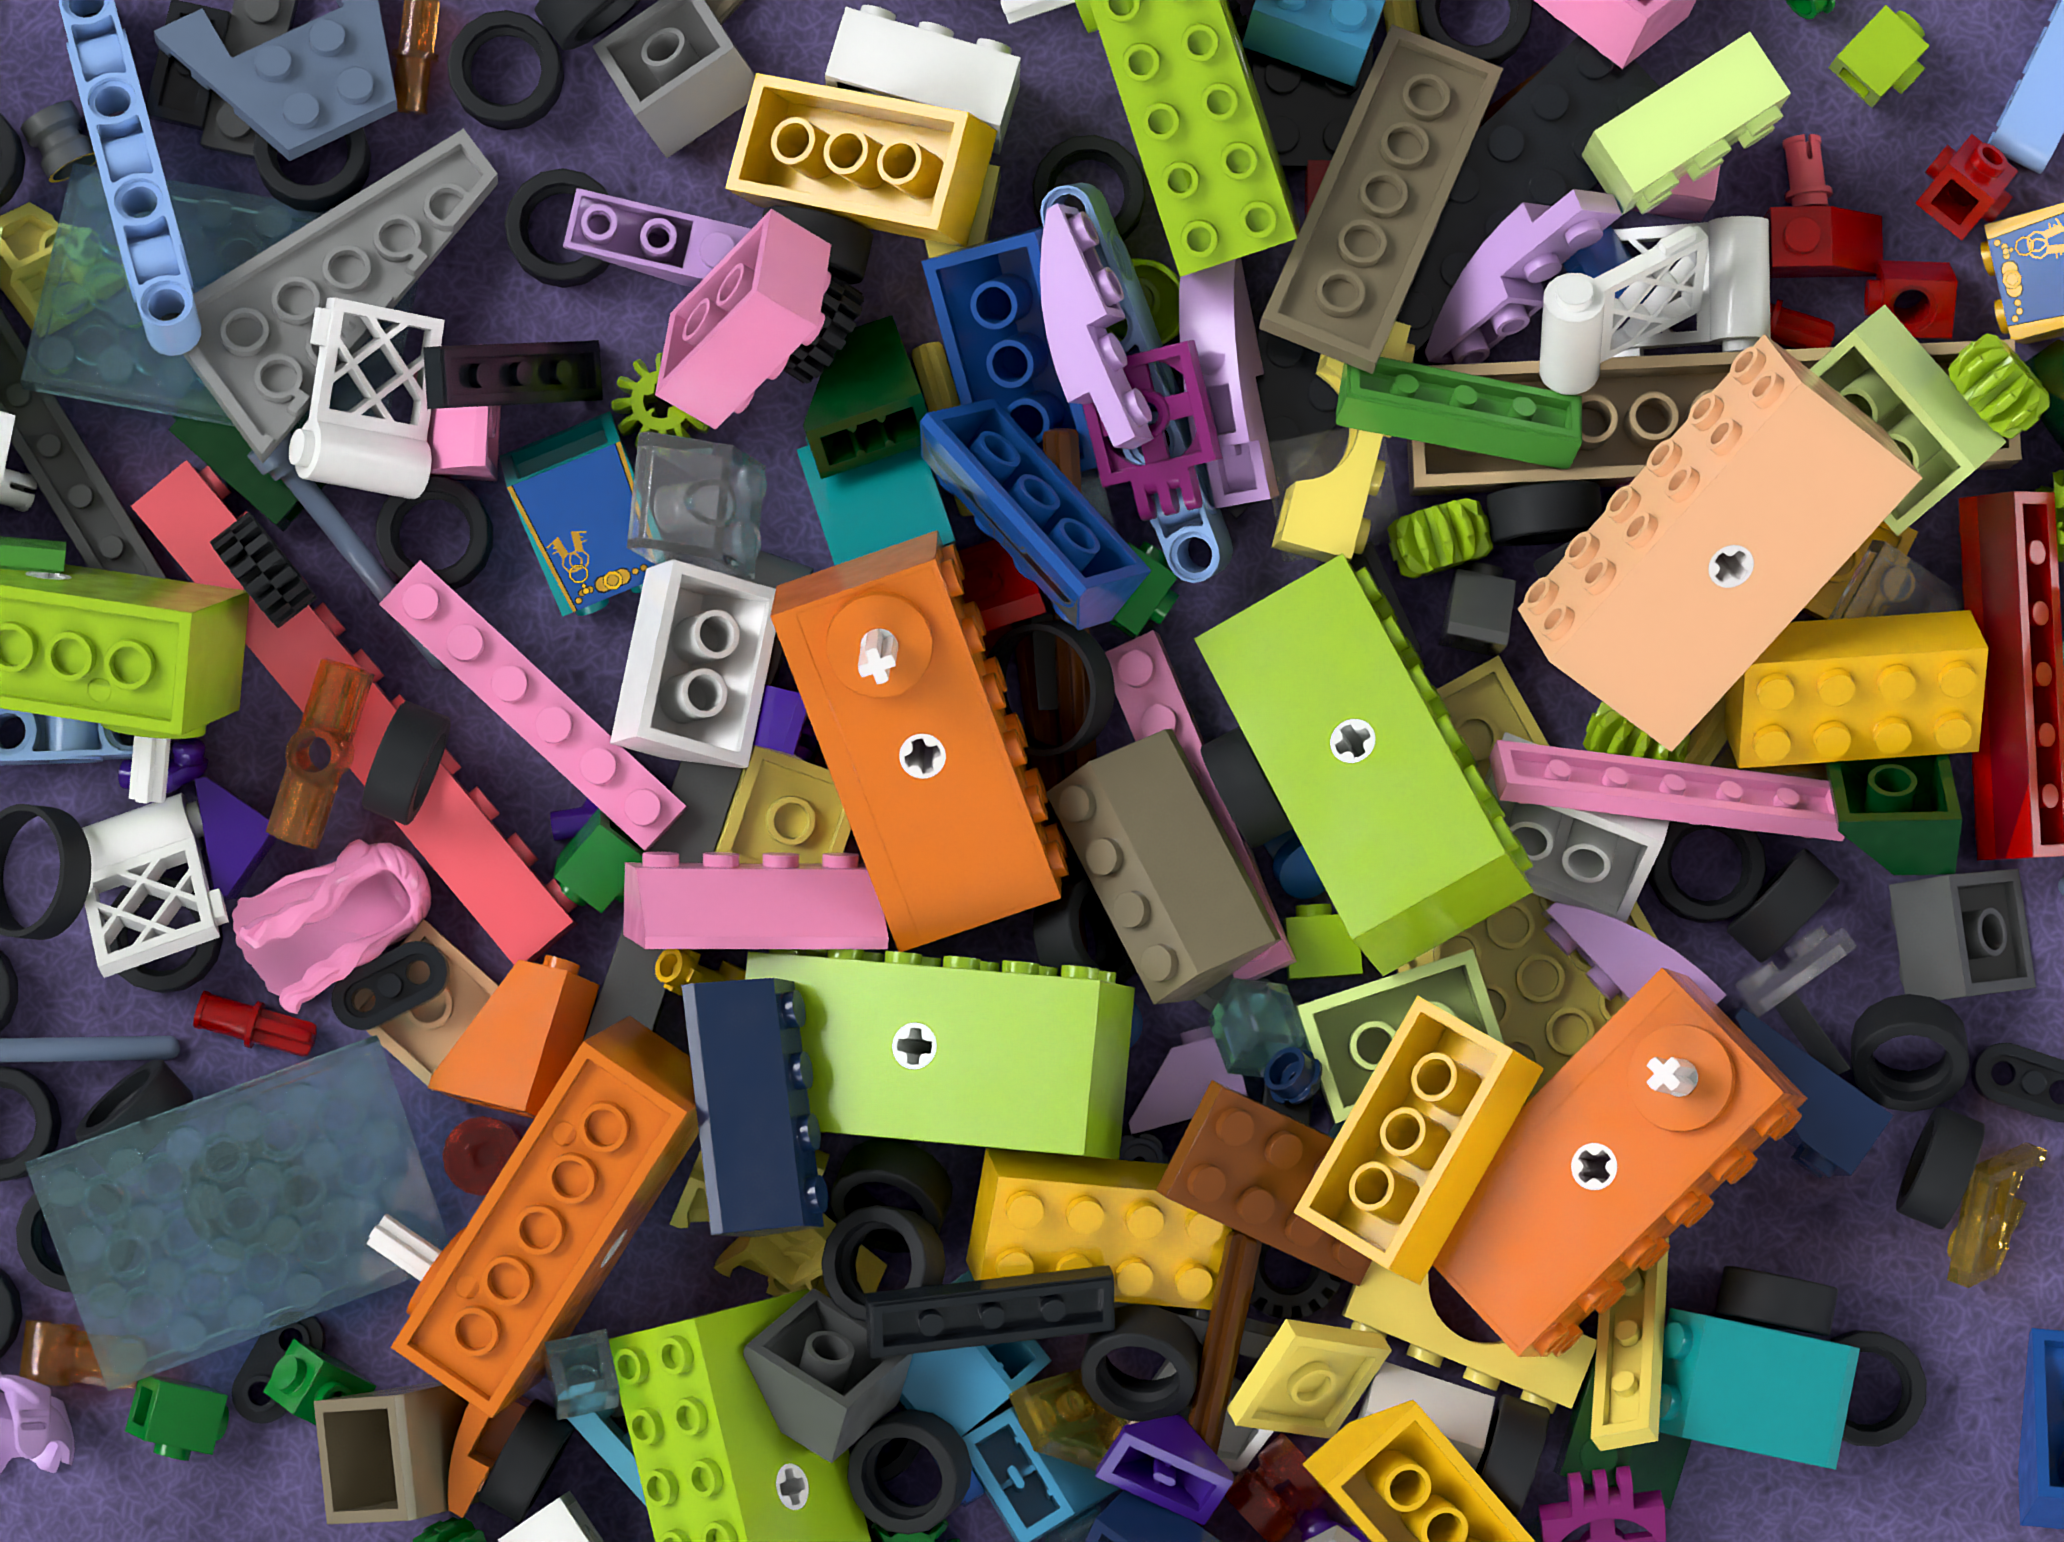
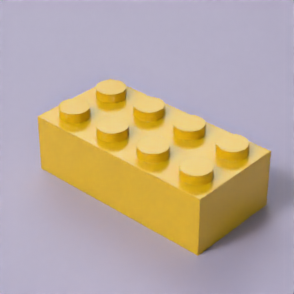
M756 73L725 189L757 207L766 208L777 205L813 209L854 221L869 229L967 248L998 131L965 111Z
M1971 610L1790 622L1726 692L1724 731L1738 768L1979 752L1988 646Z
M1417 995L1295 1208L1294 1213L1384 1268L1421 1285L1544 1068Z
M986 1148L966 1262L974 1281L1109 1265L1114 1275V1302L1211 1310L1226 1236L1229 1232H1232V1228L1167 1199L1155 1191L1169 1164Z

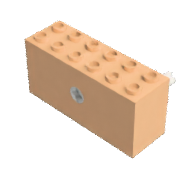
M1763 334L1754 346L1744 349L1735 358L1730 372L1711 393L1703 395L1696 401L1690 410L1688 419L1670 439L1662 441L1654 448L1648 458L1647 465L1628 486L1621 487L1612 495L1607 503L1606 511L1589 530L1578 534L1570 542L1565 556L1546 577H1542L1532 584L1518 611L1550 663L1672 752L1923 477L1883 427L1767 335Z

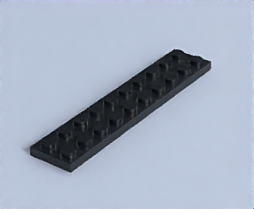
M1578 36L1478 129L1396 319L1397 322L1411 325L1407 343L1415 345L1414 355L1428 343L1440 311L1463 269L1483 242L1504 219L1523 202L1553 206L1572 189L1591 191L1599 184L1596 176L1582 157V153L1593 132L1660 89V86L1635 60L1622 69L1608 57L1602 55L1586 40ZM1262 330L1257 335L1264 374L1256 376V382L1276 481L1278 482L1338 426L1336 424V409L1339 395L1325 380L1316 374L1321 353ZM1165 430L1166 440L1169 446L1170 438L1168 432ZM1255 502L1227 506L1226 509L1238 519Z

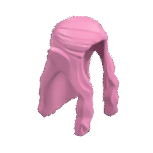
M357 839L347 845L335 862L286 875L258 895L251 898L241 897L237 901L238 905L232 912L234 920L233 930L236 933L235 942L242 949L245 960L252 965L259 977L265 981L267 990L280 996V1005L289 1013L298 1014L302 1003L311 1000L332 983L343 980L354 968L372 961L381 955L387 946L401 941L417 928V925L428 915L431 906V889L428 878L420 864L406 849L392 843L368 845L363 840Z

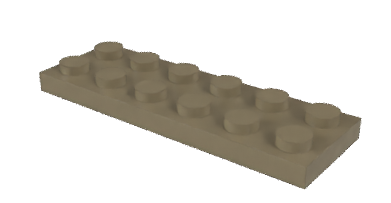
M1391 25L1263 313L1259 329L1368 373H1374L1500 81L1503 68L1401 27Z

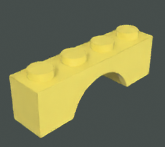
M1395 322L1380 357L1412 363L1415 345L1407 343L1411 325ZM1321 354L1316 374L1325 380L1339 395L1344 363ZM1349 428L1346 450L1332 472L1318 478L1296 481L1286 489L1271 548L1322 562H1328L1342 553L1348 561L1352 559L1353 553L1361 555L1371 526V519L1363 518L1368 494L1372 496L1378 494L1385 472L1386 462L1377 459L1383 436L1387 438L1392 436Z
M1373 1260L1360 1286L1353 1284L1341 1314L1354 1320L1350 1329L1383 1334L1385 1339L1387 1334L1409 1342L1410 1345L1406 1355L1440 1368L1445 1357L1467 1366L1462 1378L1491 1390L1497 1391L1501 1380L1523 1389L1520 1399L1547 1407L1550 1414L1554 1413L1557 1403L1572 1409L1597 1345L1596 1339L1583 1334L1569 1350L1559 1357H1556L1552 1352L1547 1357H1518L1503 1340L1485 1343L1464 1339L1451 1331L1437 1315L1430 1298L1428 1273L1421 1285H1418L1384 1268Z

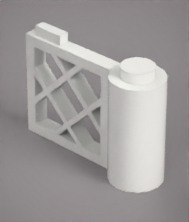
M1731 216L1716 218L1703 223L1613 229L1623 244L1631 243L1640 253L1649 250L1642 242L1659 241L1688 225L1692 227L1698 225L1708 236L1701 311L1697 313V331L1674 332L1669 327L1663 330V333H1658L1613 357L1644 356L1643 349L1712 344L1722 345V352H1741L1750 346H1754L1763 334L1771 339L1769 220L1755 216ZM1678 291L1669 303L1678 299L1682 291Z
M1688 225L1659 240L1658 246L1594 279L1582 273H1566L1557 276L1549 282L1544 291L1540 347L1539 375L1543 383L1552 391L1563 395H1576L1586 392L1595 385L1599 377L1600 363L1700 312L1708 236L1698 225L1695 227ZM1679 260V262L1673 267V269L1670 272H1667L1669 268L1675 263V261ZM1655 285H1657V287H1656V288L1654 289V291L1648 296V298H1647L1642 304H1640V302H1641V301L1645 298V296L1651 291V289H1652ZM1629 286L1618 299L1615 298V292ZM1678 291H1682L1680 298L1669 303ZM1630 317V319L1624 324V326L1618 329L1620 325L1626 320V318Z
M335 297L327 298L326 308H315L310 344L318 345L320 348L309 420L302 429H297L293 433L289 445V460L292 465H295L296 472L300 478L408 499L420 497L428 483L432 463L431 448L428 442H426L431 409H427L423 347L441 346L445 320ZM344 314L360 317L373 336L370 342L352 355L340 338ZM378 321L393 324L389 326L387 329L383 330ZM406 327L424 330L421 355L406 366L390 339ZM380 347L395 370L396 375L374 391L358 364ZM337 357H338L339 360L341 361V364H339V365L336 367V361H337ZM418 371V376H417V381H416L415 378L413 377V375ZM348 372L364 399L347 412L329 409L333 383ZM402 383L414 400L410 424L394 421L381 401L382 398ZM371 408L377 418L361 414Z
M180 793L166 798L165 803L154 802L82 828L89 844L92 864L91 881L85 901V908L97 965L104 978L220 937L218 926L228 923L229 920L220 889L209 890L200 851L203 848L201 837L204 836L198 800L188 803L185 795ZM188 863V871L175 888L157 882L167 869ZM121 885L132 888L117 908L100 903L99 893ZM148 894L165 900L151 921L133 915ZM181 906L199 912L201 921L177 930L167 927ZM124 926L142 932L133 945L111 953L110 945Z

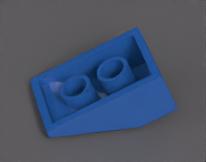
M2032 1328L2029 1332L2018 1464L2020 1525L2064 1529V1331Z

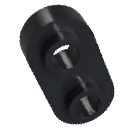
M420 941L405 943L352 970L343 980L337 981L331 997L333 1011L344 1025L352 1029L363 1031L376 1029L437 998L445 990L449 981L450 969L445 955L431 944ZM417 961H424L430 968V976L422 984L413 983L409 977V969ZM368 988L375 995V1005L371 1010L361 1012L355 1006L354 999L358 991Z
M2012 1043L1992 1044L1978 1053L1972 1064L1971 1078L1975 1089L1983 1098L2051 1122L2064 1123V1103H2055L2049 1094L2050 1087L2054 1082H2064V1060ZM1998 1062L2008 1064L2012 1070L2011 1080L2005 1085L1997 1084L1991 1075L1993 1066Z
M302 1309L285 1310L273 1316L265 1326L232 1386L233 1404L238 1413L245 1419L254 1423H270L280 1419L288 1412L272 1398L265 1405L258 1404L252 1397V1388L259 1381L268 1384L275 1365L287 1351L283 1345L282 1337L289 1328H295L301 1332L303 1343L321 1352L324 1351L326 1343L325 1330L320 1320L312 1313Z

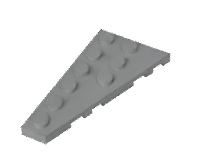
M464 128L193 294L201 323V336L198 343L190 351L184 353L183 356L262 464L311 406L320 348L318 345L310 344L315 308H326L327 298L335 297L393 309L497 186L498 173ZM169 313L165 316H162L160 320H172L177 318L180 314ZM344 314L340 338L352 355L361 348L371 336V333L360 317ZM337 357V361H336V367H337L339 364H341V361L339 360L338 357Z

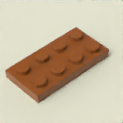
M1211 1080L1155 1191L1167 1199L1357 1286H1360L1372 1262L1365 1255L1294 1213L1295 1208L1336 1138Z

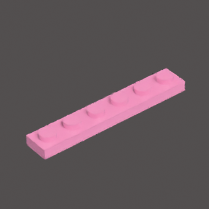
M421 560L379 603L383 609L644 851L648 852L688 809L683 802L621 746L610 744L611 736Z
M1152 630L1105 652L1113 672L1115 694L1135 741L1164 729L1173 730L1282 939L1232 973L1236 984L1244 986L1297 962L1248 844L1230 816L1206 768L1200 752L1201 746L1205 742L1159 633Z
M1496 740L1489 756L1499 800L1569 808L1578 811L1627 815L1636 818L1685 822L1694 825L1702 824L1735 828L1753 832L1785 834L1804 838L1843 841L1845 837L1837 829L1829 781L1503 740Z

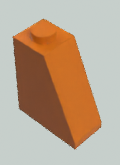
M545 955L543 965L518 960L432 1074L428 1088L465 1103L535 1119L583 1042L600 985L579 976L580 965L562 958Z

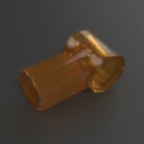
M26 1320L19 1377L43 1385L73 1386V1382L102 1387L136 1389L140 1372L143 1371L145 1337L80 1330V1325L71 1323L52 1324V1321Z

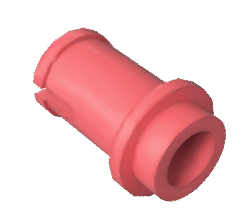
M1805 134L1786 138L1783 140L1782 145L1785 150L1790 190L1784 195L1785 201L1792 203V207L1828 206V198L1832 196L1833 190L1831 186L1825 183L1820 145L1822 143L1821 136L1810 134L1808 136L1809 141L1805 142Z

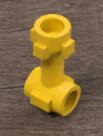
M666 949L660 954L655 965L656 977L660 982L664 983L663 987L681 996V985L745 980L746 970L726 961L722 962L719 971H713L698 964L701 954L692 949Z

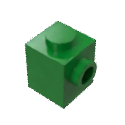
M1145 541L1139 549L1130 542L1127 544L1152 571L1114 618L1109 621L1110 624L1132 639L1139 635L1149 618L1160 625L1180 596L1170 589L1177 576L1169 570L1170 567L1164 553Z
M598 808L557 856L554 878L558 880L562 893L571 901L580 906H586L588 903L602 913L614 899L620 903L624 902L625 862H642V854L646 851Z
M293 1339L285 1355L275 1365L272 1377L263 1392L291 1414L316 1425L314 1401L372 1392L375 1390L376 1385L348 1364Z
M140 1372L125 1432L144 1441L155 1443L153 1452L162 1456L189 1461L191 1451L213 1455L216 1441L223 1437L227 1429L229 1410L226 1401L228 1395L208 1386Z

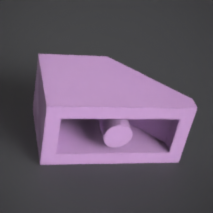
M1214 1024L1180 1033L1183 1045L1170 1049L1128 1122L1131 1135L1192 1119L1211 1080L1248 1096L1231 1032L1218 1035Z

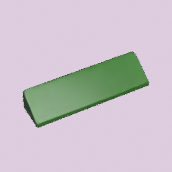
M1380 357L1373 374L1344 363L1336 409V424L1343 427L1533 464L1568 469L1582 445V396L1563 395L1552 390Z

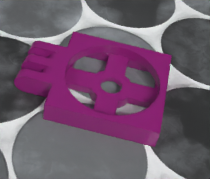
M1184 341L1126 356L1127 366L1123 367V371L1131 389L1137 388L1145 400L1154 404L1158 410L1157 421L1153 425L1148 426L1154 439L1141 445L1146 465L1132 462L1122 456L1108 440V433L1094 402L1088 405L1083 404L1102 487L1131 481L1138 513L1142 521L1157 518V507L1154 498L1156 493H1158L1160 505L1165 516L1179 513L1180 504L1176 491L1177 488H1181L1187 510L1201 508L1203 501L1194 465L1223 459L1195 341ZM1158 361L1178 370L1184 376L1187 392L1167 397L1156 392L1148 363ZM1193 416L1197 432L1191 445L1181 456L1171 458L1165 430L1168 428L1170 421Z
M1629 1465L1616 1467L1617 1486L1608 1487L1605 1469L1592 1470L1593 1489L1584 1490V1481L1580 1472L1567 1473L1569 1501L1538 1505L1541 1542H1562L1568 1534L1589 1523V1530L1579 1540L1564 1542H1666L1665 1505L1661 1490L1633 1493L1632 1475ZM1614 1519H1623L1637 1523L1648 1531L1624 1534L1615 1527Z

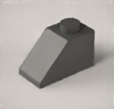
M1469 562L1467 570L1457 568L1452 575L1438 645L1495 657L1498 656L1508 643L1516 580L1503 578L1504 569L1490 564Z

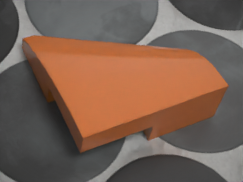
M521 1396L493 1418L469 1402L459 1426L451 1456L448 1476L449 1511L462 1518L465 1516L475 1495L481 1491L505 1443L532 1401Z

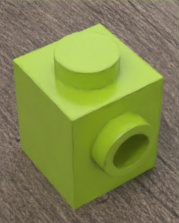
M1885 5L1836 56L1829 69L1873 108L1892 87L1901 95L1926 68L1918 60L1930 45L1922 39L1925 33L1916 20L1901 10L1895 14Z
M1332 904L1295 906L1296 917L1283 920L1285 935L1297 961L1284 967L1287 969V981L1360 976L1363 974L1361 950L1351 939L1339 914L1332 915Z

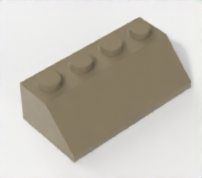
M1164 729L1089 761L1046 792L1060 823L1154 1005L1194 1000L1282 940L1172 729Z

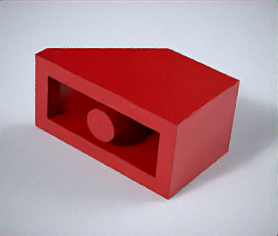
M1834 206L1770 207L1763 216V218L1769 220L1770 278L1876 276L1878 260H1883L1881 215Z

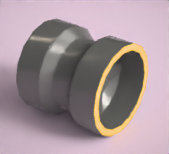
M72 100L58 102L42 109L28 118L20 128L28 144L31 147L38 148L42 155L40 166L51 183L67 180L97 162L90 136L81 135L83 132L80 127L82 117Z

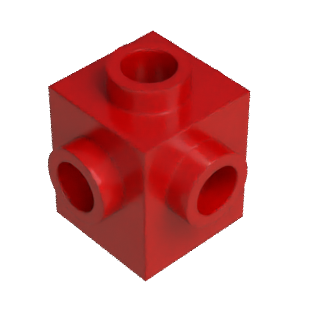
M1971 134L1958 151H1955L1947 144L1924 173L1932 178L1933 181L1915 204L1962 241L1981 218L1988 224L1992 223L2011 201L2013 196L2004 189L2018 173V170L2007 162L2006 157L1998 148L1991 144L1983 143Z

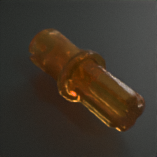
M404 0L398 49H392L391 53L393 57L397 58L394 77V89L397 100V111L395 112L410 114L413 111L416 115H428L427 104L432 64L439 62V55L434 54L440 7L439 0Z

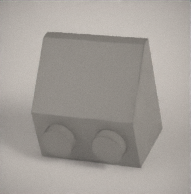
M659 0L592 46L632 112L666 158L692 143L709 129L743 108L749 101L755 74L705 0Z

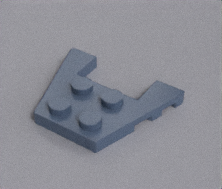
M336 0L340 8L235 57L229 55L203 8L154 30L155 42L162 52L169 58L173 55L191 71V76L207 90L212 89L234 108V114L289 161L397 111L396 94L378 0Z

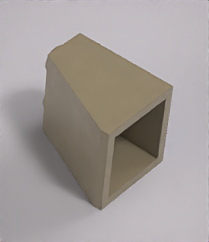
M441 1382L422 1383L314 1401L327 1524L410 1521L449 1511L448 1476L451 1456L459 1426L469 1404L468 1401ZM478 1492L475 1495L471 1504L479 1502Z

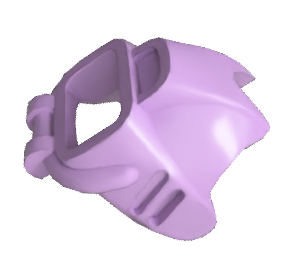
M0 1372V1389L4 1391V1393L0 1392V1473L12 1458L17 1457L30 1459L41 1470L50 1473L57 1472L60 1461L72 1466L75 1452L74 1436L64 1402L51 1396V1389L46 1385L16 1375H1Z

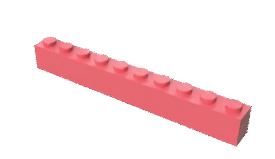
M185 460L131 505V507L194 583L245 590L213 549L210 541L245 515L247 511L237 517L223 499L232 492L210 466L207 465L199 472L193 464ZM249 596L245 644L365 786L384 733L395 712L406 700L399 694L391 701L377 682L385 675L362 648L355 654L348 650L338 638L346 628L324 602L315 609L309 604L288 622L277 628L258 607L253 598ZM445 747L428 794L413 821L408 825L394 822L514 965L518 960L534 962L578 925L570 915V912L577 907V904L562 893L561 887L555 878L548 884H544L531 868L539 860L538 857L516 832L507 839L492 822L500 812L478 786L469 793L453 775L462 767Z

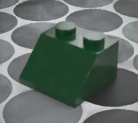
M1948 754L1825 762L1838 832L1893 875L1925 876L1955 874L1962 815Z
M1593 1356L1576 1397L1553 1472L1567 1477V1473L1580 1472L1584 1483L1592 1485V1470L1605 1469L1608 1487L1617 1486L1616 1467L1629 1465L1632 1475L1633 1493L1661 1490L1665 1508L1670 1509L1692 1440L1659 1432L1658 1441L1600 1451L1591 1439L1596 1357Z

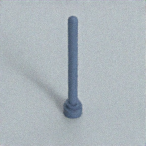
M291 432L287 434L263 464L252 450L247 457L262 475L269 473L274 481L281 478L379 602H381L397 584L314 481L305 480L298 476L295 465H292L289 460ZM396 621L433 668L438 670L447 668Z
M173 1036L0 1038V1063L171 1060L180 1052V1043Z

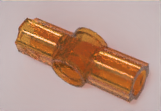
M321 658L298 732L291 736L286 745L285 758L287 766L266 833L294 845L312 849L319 848L342 775L349 770L354 760L353 740L374 674L347 663ZM317 737L324 739L331 750V760L323 770L315 767L309 756L310 745Z

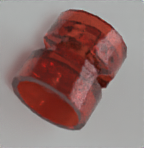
M487 1116L467 1119L457 1125L445 1141L442 1154L444 1169L452 1183L465 1193L486 1196L520 1143L523 1135L517 1127L506 1120Z
M1283 1432L1277 1435L1258 1454L1259 1466L1255 1470L1244 1467L1234 1477L1233 1484L1225 1494L1228 1501L1267 1542H1282L1299 1526L1297 1514L1301 1510L1312 1513L1329 1497L1327 1492L1302 1465L1307 1458ZM1289 1479L1291 1482L1278 1495L1273 1488L1277 1484L1284 1483Z

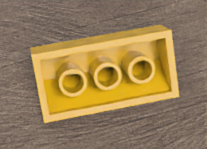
M1414 1400L1347 1423L1302 1464L1369 1542H1535Z

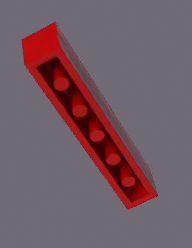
M2011 491L1958 498L1964 610H1971L1988 646L1979 752H1972L1977 861L2064 856V662L2055 492Z

